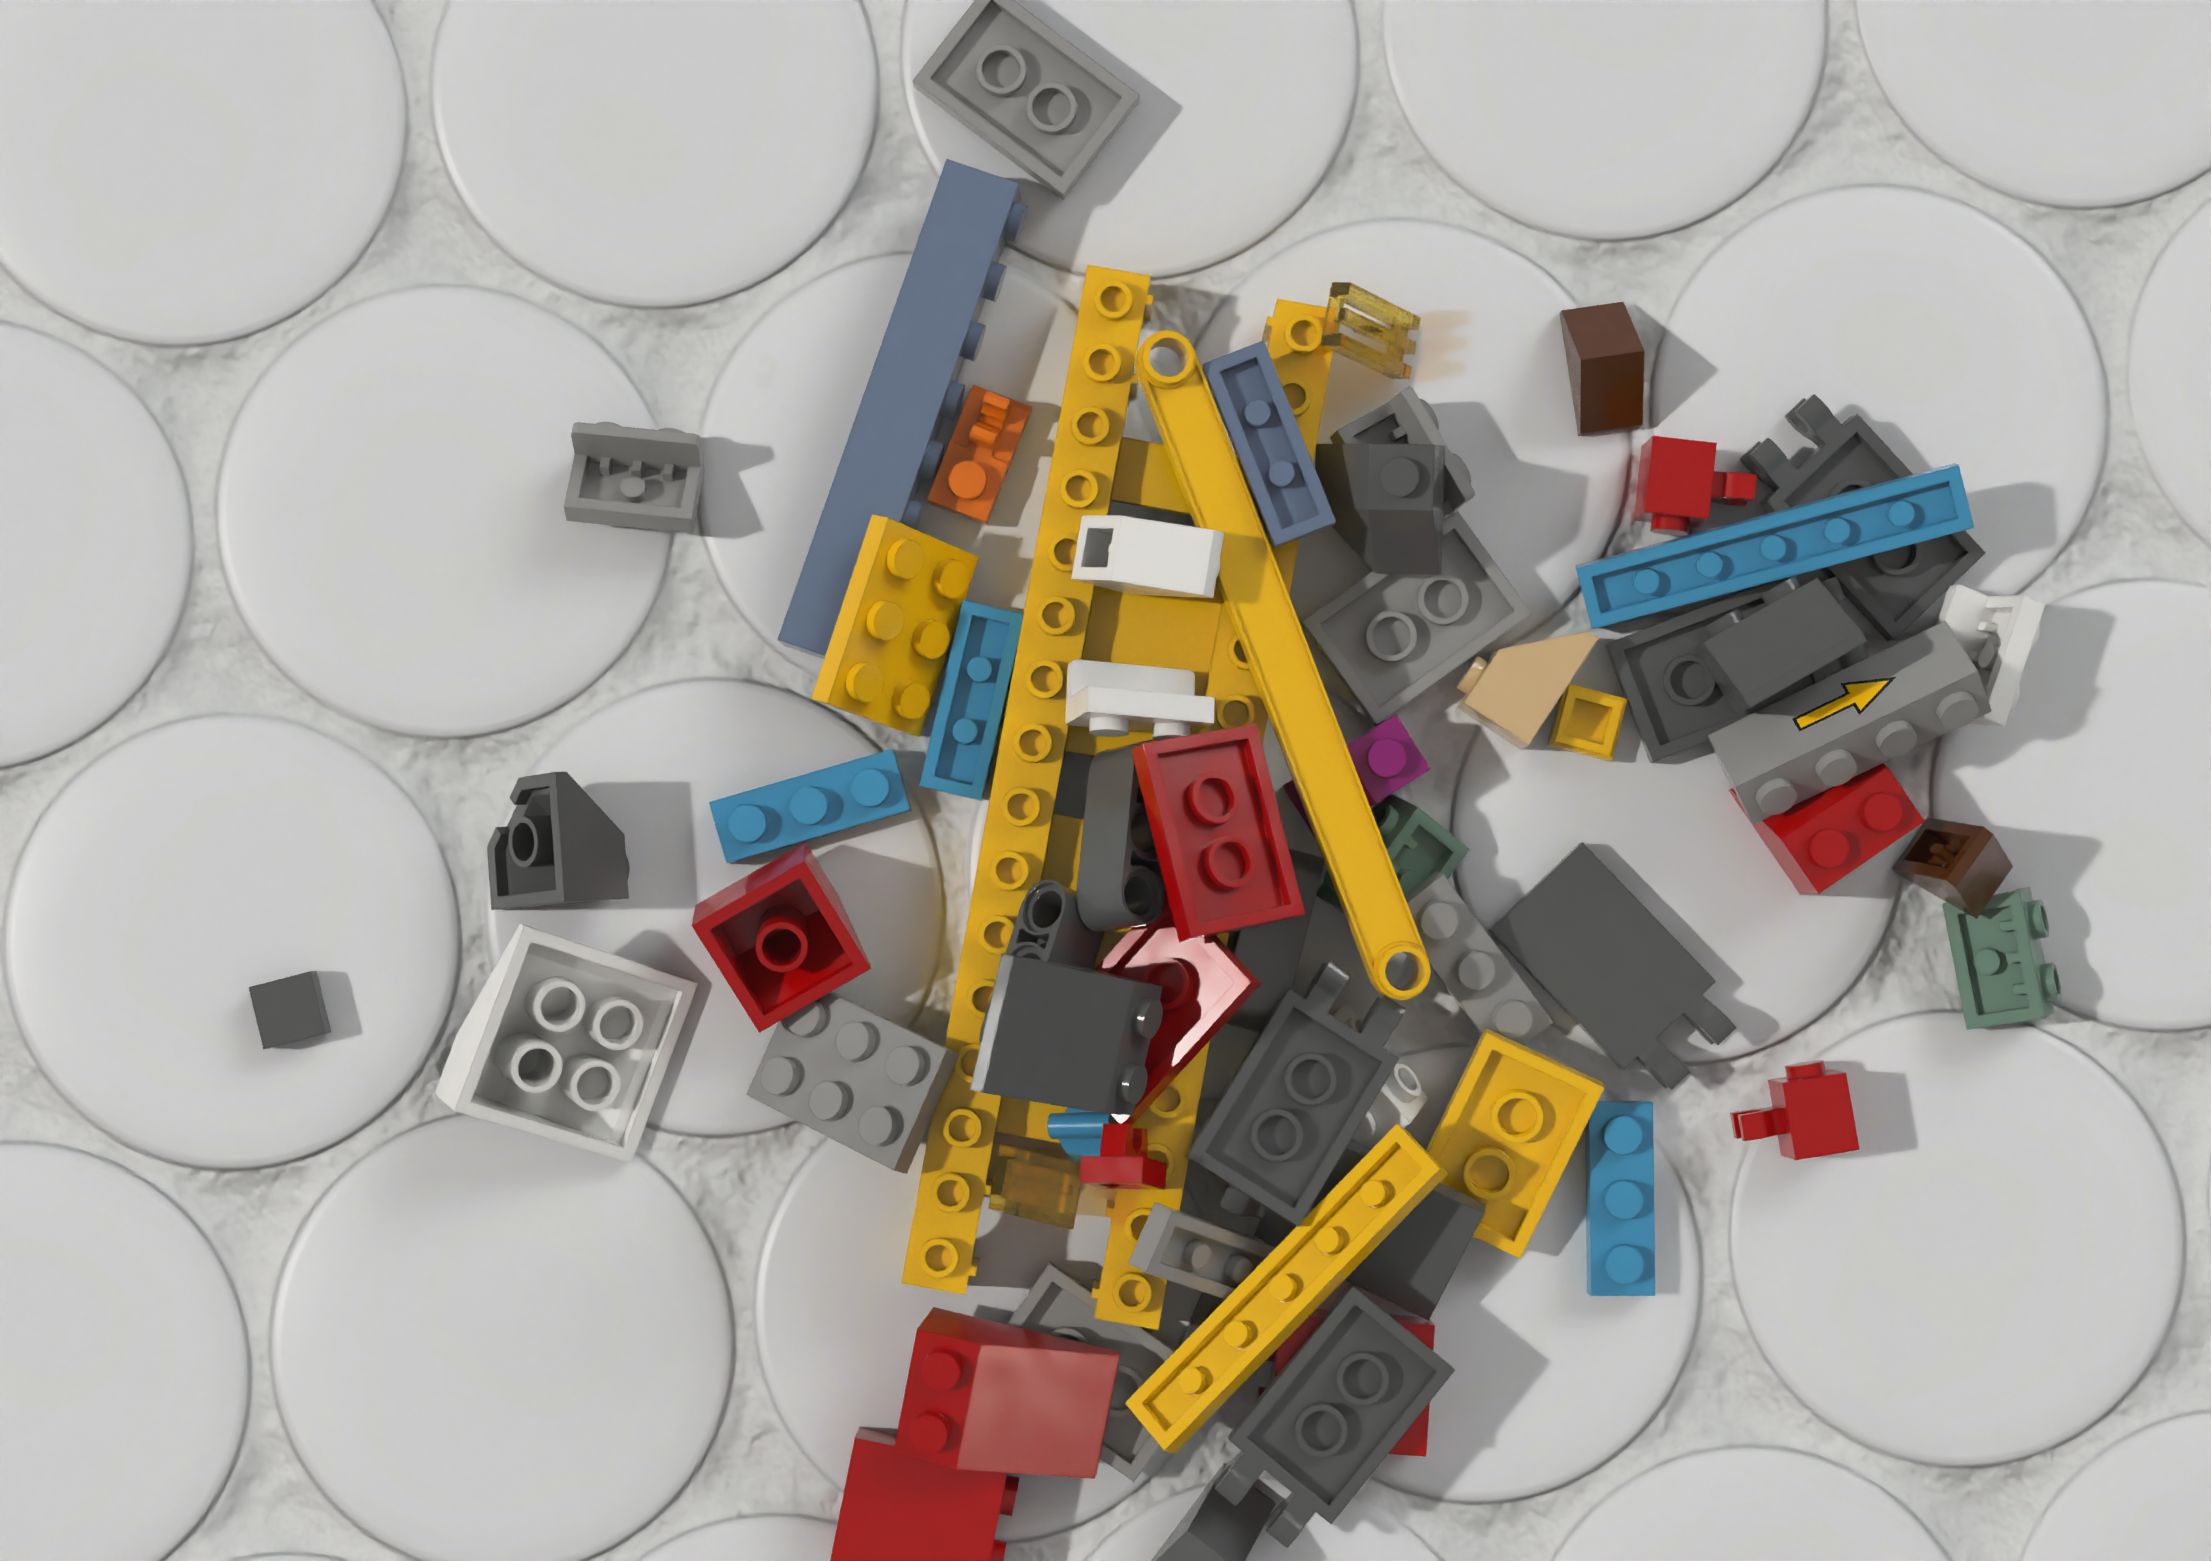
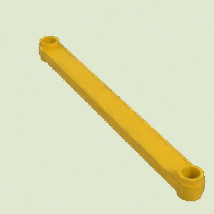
M1170 330L1155 332L1146 338L1137 351L1135 360L1137 376L1195 527L1224 533L1220 555V570L1216 581L1368 977L1374 988L1386 997L1398 1000L1414 998L1423 992L1429 983L1431 968L1428 956L1198 357L1189 340L1180 333ZM1157 347L1172 349L1181 360V372L1176 376L1170 377L1157 373L1150 364V351ZM1403 952L1412 962L1413 974L1406 985L1401 988H1394L1386 978V965L1392 956Z

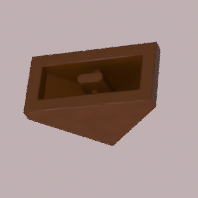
M1624 302L1561 310L1559 314L1578 436L1641 427L1643 425L1645 351Z
M1927 817L1892 867V870L1977 919L2013 865L1994 834L1985 827Z

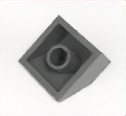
M1793 576L1761 595L1767 607L1745 619L1737 608L1704 627L1710 639L1696 646L1734 713L1755 706L1867 642L1861 629L1818 578L1801 587L1797 578Z

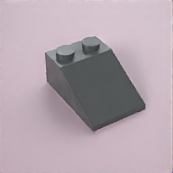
M1001 954L970 1089L981 1093L1103 1114L1133 1116L1135 1105L1143 1097L1147 1086L1148 1075L1145 1062L1150 1040L1158 1032L1162 1021L1163 1008L1160 997L1163 986L1091 968Z

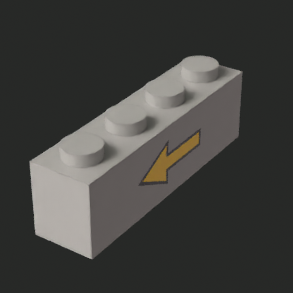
M1943 621L1709 734L1708 738L1727 779L1749 820L1754 825L1773 815L1784 813L1792 806L1825 790L1842 785L1851 778L1890 759L1901 757L1912 749L1953 729L1962 728L1974 719L1992 710L1977 668L1947 622Z

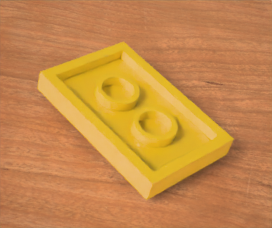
M872 514L811 699L902 733L920 737L958 623L962 602L966 598L979 557L891 518Z
M1488 1028L1484 1029L1426 1151L1448 1173L1441 1183L1486 1204L1484 1215L1473 1237L1521 1258L1605 1087L1603 1082Z

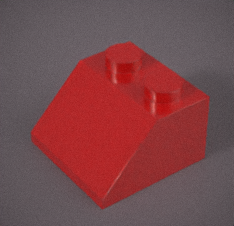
M1882 763L1851 778L1842 785L1832 787L1792 806L1784 813L1754 824L1753 827L1799 894L1807 895L1821 893L1925 822V820L1889 768ZM1733 788L1729 789V792L1748 818Z
M806 842L695 905L692 927L759 1033L871 969V964L837 892Z

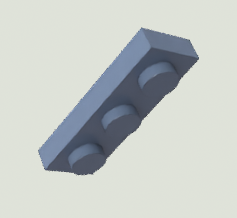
M1264 340L1204 363L1202 370L1273 549L1334 526L1336 523L1335 517Z

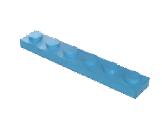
M1954 463L1575 565L1591 628L1595 629L1974 528L1960 467Z

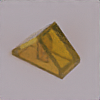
M1000 1144L988 1209L1057 1227L1074 1229L1082 1184L1080 1183L1081 1160L1072 1158L1062 1149Z

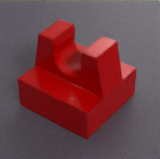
M1103 1123L1100 1156H1081L1080 1183L1102 1189L1165 1190L1166 1163L1148 1158L1147 1129L1133 1128L1131 1124Z

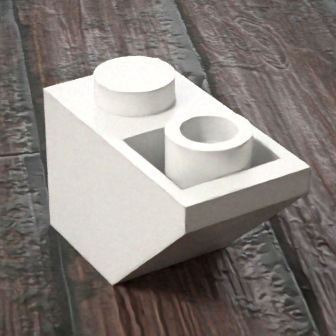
M1082 515L1071 579L1129 595L1213 598L1216 579L1220 570V555L1224 533L1212 529L1129 516Z

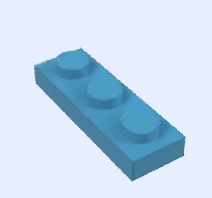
M963 600L921 775L920 787L983 801L1013 673L1023 619L1022 613Z
M893 749L709 802L727 864L912 811Z
M1598 1101L1585 1127L1587 1293L1590 1296H1655L1653 1102Z

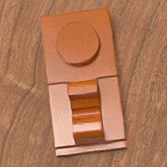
M973 385L928 495V503L987 525L1028 422L1032 407Z

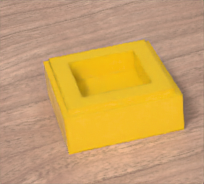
M1569 684L1559 698L1547 746L1607 762L1611 761L1628 699Z

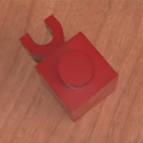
M1652 436L1641 446L1634 521L1651 522L1650 531L1653 533L1675 536L1688 535L1689 527L1696 528L1709 519L1711 501L1744 507L1747 505V501L1752 502L1755 500L1757 474L1714 471L1717 443Z
M1824 1060L1786 1065L1787 1077L1768 1080L1772 1107L1730 1113L1734 1138L1750 1141L1777 1135L1781 1156L1793 1160L1860 1150L1846 1072L1825 1070Z

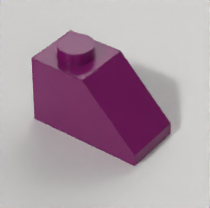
M1397 714L1347 744L1370 806L1431 769ZM1292 779L1282 787L1315 838Z

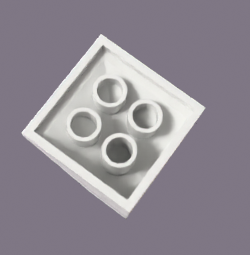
M520 924L459 1029L434 1094L455 1112L631 1164L698 983Z

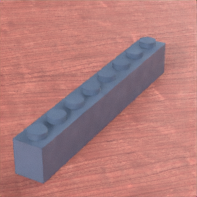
M946 159L777 639L784 646L821 659L825 658L872 514L891 518L917 530L924 504L915 501L923 477L933 480L939 468L945 444L937 442L936 439L943 419L946 418L954 421L960 408L965 384L957 382L964 359L975 361L981 348L986 325L978 323V319L985 299L996 302L1007 270L1006 265L998 263L1005 242L1008 240L1016 243L1024 225L1028 207L1019 204L1021 200L1019 183Z

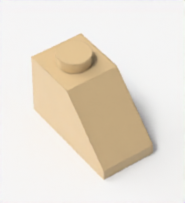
M1586 631L1502 648L1490 655L1487 662L1476 656L1456 686L1457 689L1465 693L1456 708L1519 749L1524 748L1531 743L1599 638Z

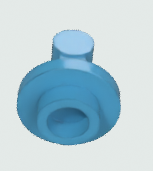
M1067 1108L1064 1113H1051L1049 1115L1047 1129L1051 1139H1059L1064 1151L1072 1158L1081 1162V1156H1100L1103 1123L1119 1124V1122L1111 1114Z

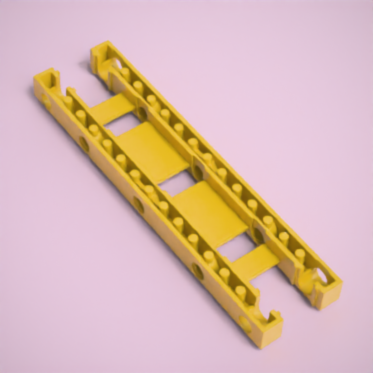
M1087 265L945 1040L946 1047L960 1054L931 1118L902 1275V1284L966 1295L970 1277L976 1276L980 1263V1258L974 1257L976 1249L974 1246L985 1195L990 1196L994 1186V1179H989V1172L997 1132L1060 1143L1059 1139H1051L1049 1137L1047 1129L1048 1117L1051 1113H1064L1068 1107L981 1093L971 1090L970 1087L980 1048V1031L993 993L1001 954L1006 953L1021 904L1027 892L1042 880L1051 879L1074 891L1077 890L1084 819L1055 814L1058 783L1066 752L1095 757L1097 753L1103 750L1154 740L1152 739V733L1129 731V734L1126 736L1105 737L1090 734L1089 727L1065 725L1068 664L1075 659L1191 670L1195 674L1194 695L1215 697L1214 723L1194 734L1257 724L1263 746L1268 714L1217 583L1215 584L1213 598L1129 595L1071 579L1082 515H1107L1110 512L1111 501L1191 515L1164 444L1123 437L1130 396L1137 397L1139 378L1134 373L1140 332L1143 329L1144 320L1151 321L1153 296L1149 295L1151 277L1149 275ZM1277 299L1272 317L1267 316L1262 341L1268 342V352L1313 462L1340 310ZM1236 457L1285 587L1290 595L1299 539L1273 549L1239 460ZM1131 928L1104 933L1093 969L1102 962ZM1229 932L1216 935L1227 946ZM1210 1041L1133 1124V1128L1147 1129L1148 1158L1166 1163L1165 1190L1116 1189L1114 1201L1107 1200L1106 1217L1110 1218V1230L1100 1279H1093L1091 1298L1097 1299L1094 1311L1095 1319L1155 1330L1159 1329L1167 1280L1145 1273L1128 1262L1154 1202L1180 1211L1189 1161L1184 1156L1192 1144Z

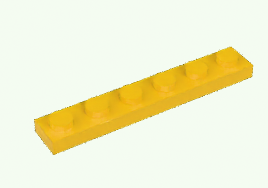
M1396 1124L1303 1219L1300 1226L1294 1228L1125 1402L1164 1451L1175 1454L1446 1177L1448 1173L1406 1129Z

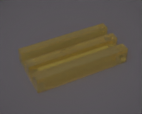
M1332 282L1321 346L1391 379H1410L1412 367L1403 363L1404 354H1415L1416 342L1407 338L1408 330H1419L1421 318L1351 282ZM1344 303L1391 326V329L1386 328L1348 308H1343ZM1340 324L1352 329L1355 333L1386 345V354L1343 333H1339Z

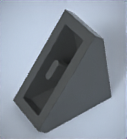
M1223 1463L1151 1561H1245L1263 1529L1265 1521L1276 1504L1253 1485L1236 1506L1215 1490L1217 1485L1214 1484V1480L1226 1466Z

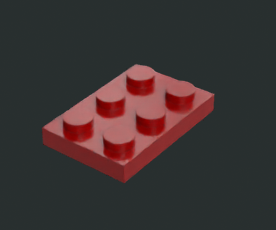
M1257 724L1145 742L1131 749L1179 942L1291 920L1305 914Z
M1166 890L1162 913L1158 919L1149 925L1132 927L1095 968L1096 970L1163 986L1160 997L1163 1008L1162 1021L1158 1032L1150 1040L1145 1062L1148 1075L1147 1086L1143 1097L1135 1105L1133 1116L1111 1114L1119 1124L1133 1125L1261 985L1258 979L1216 935L1179 942Z

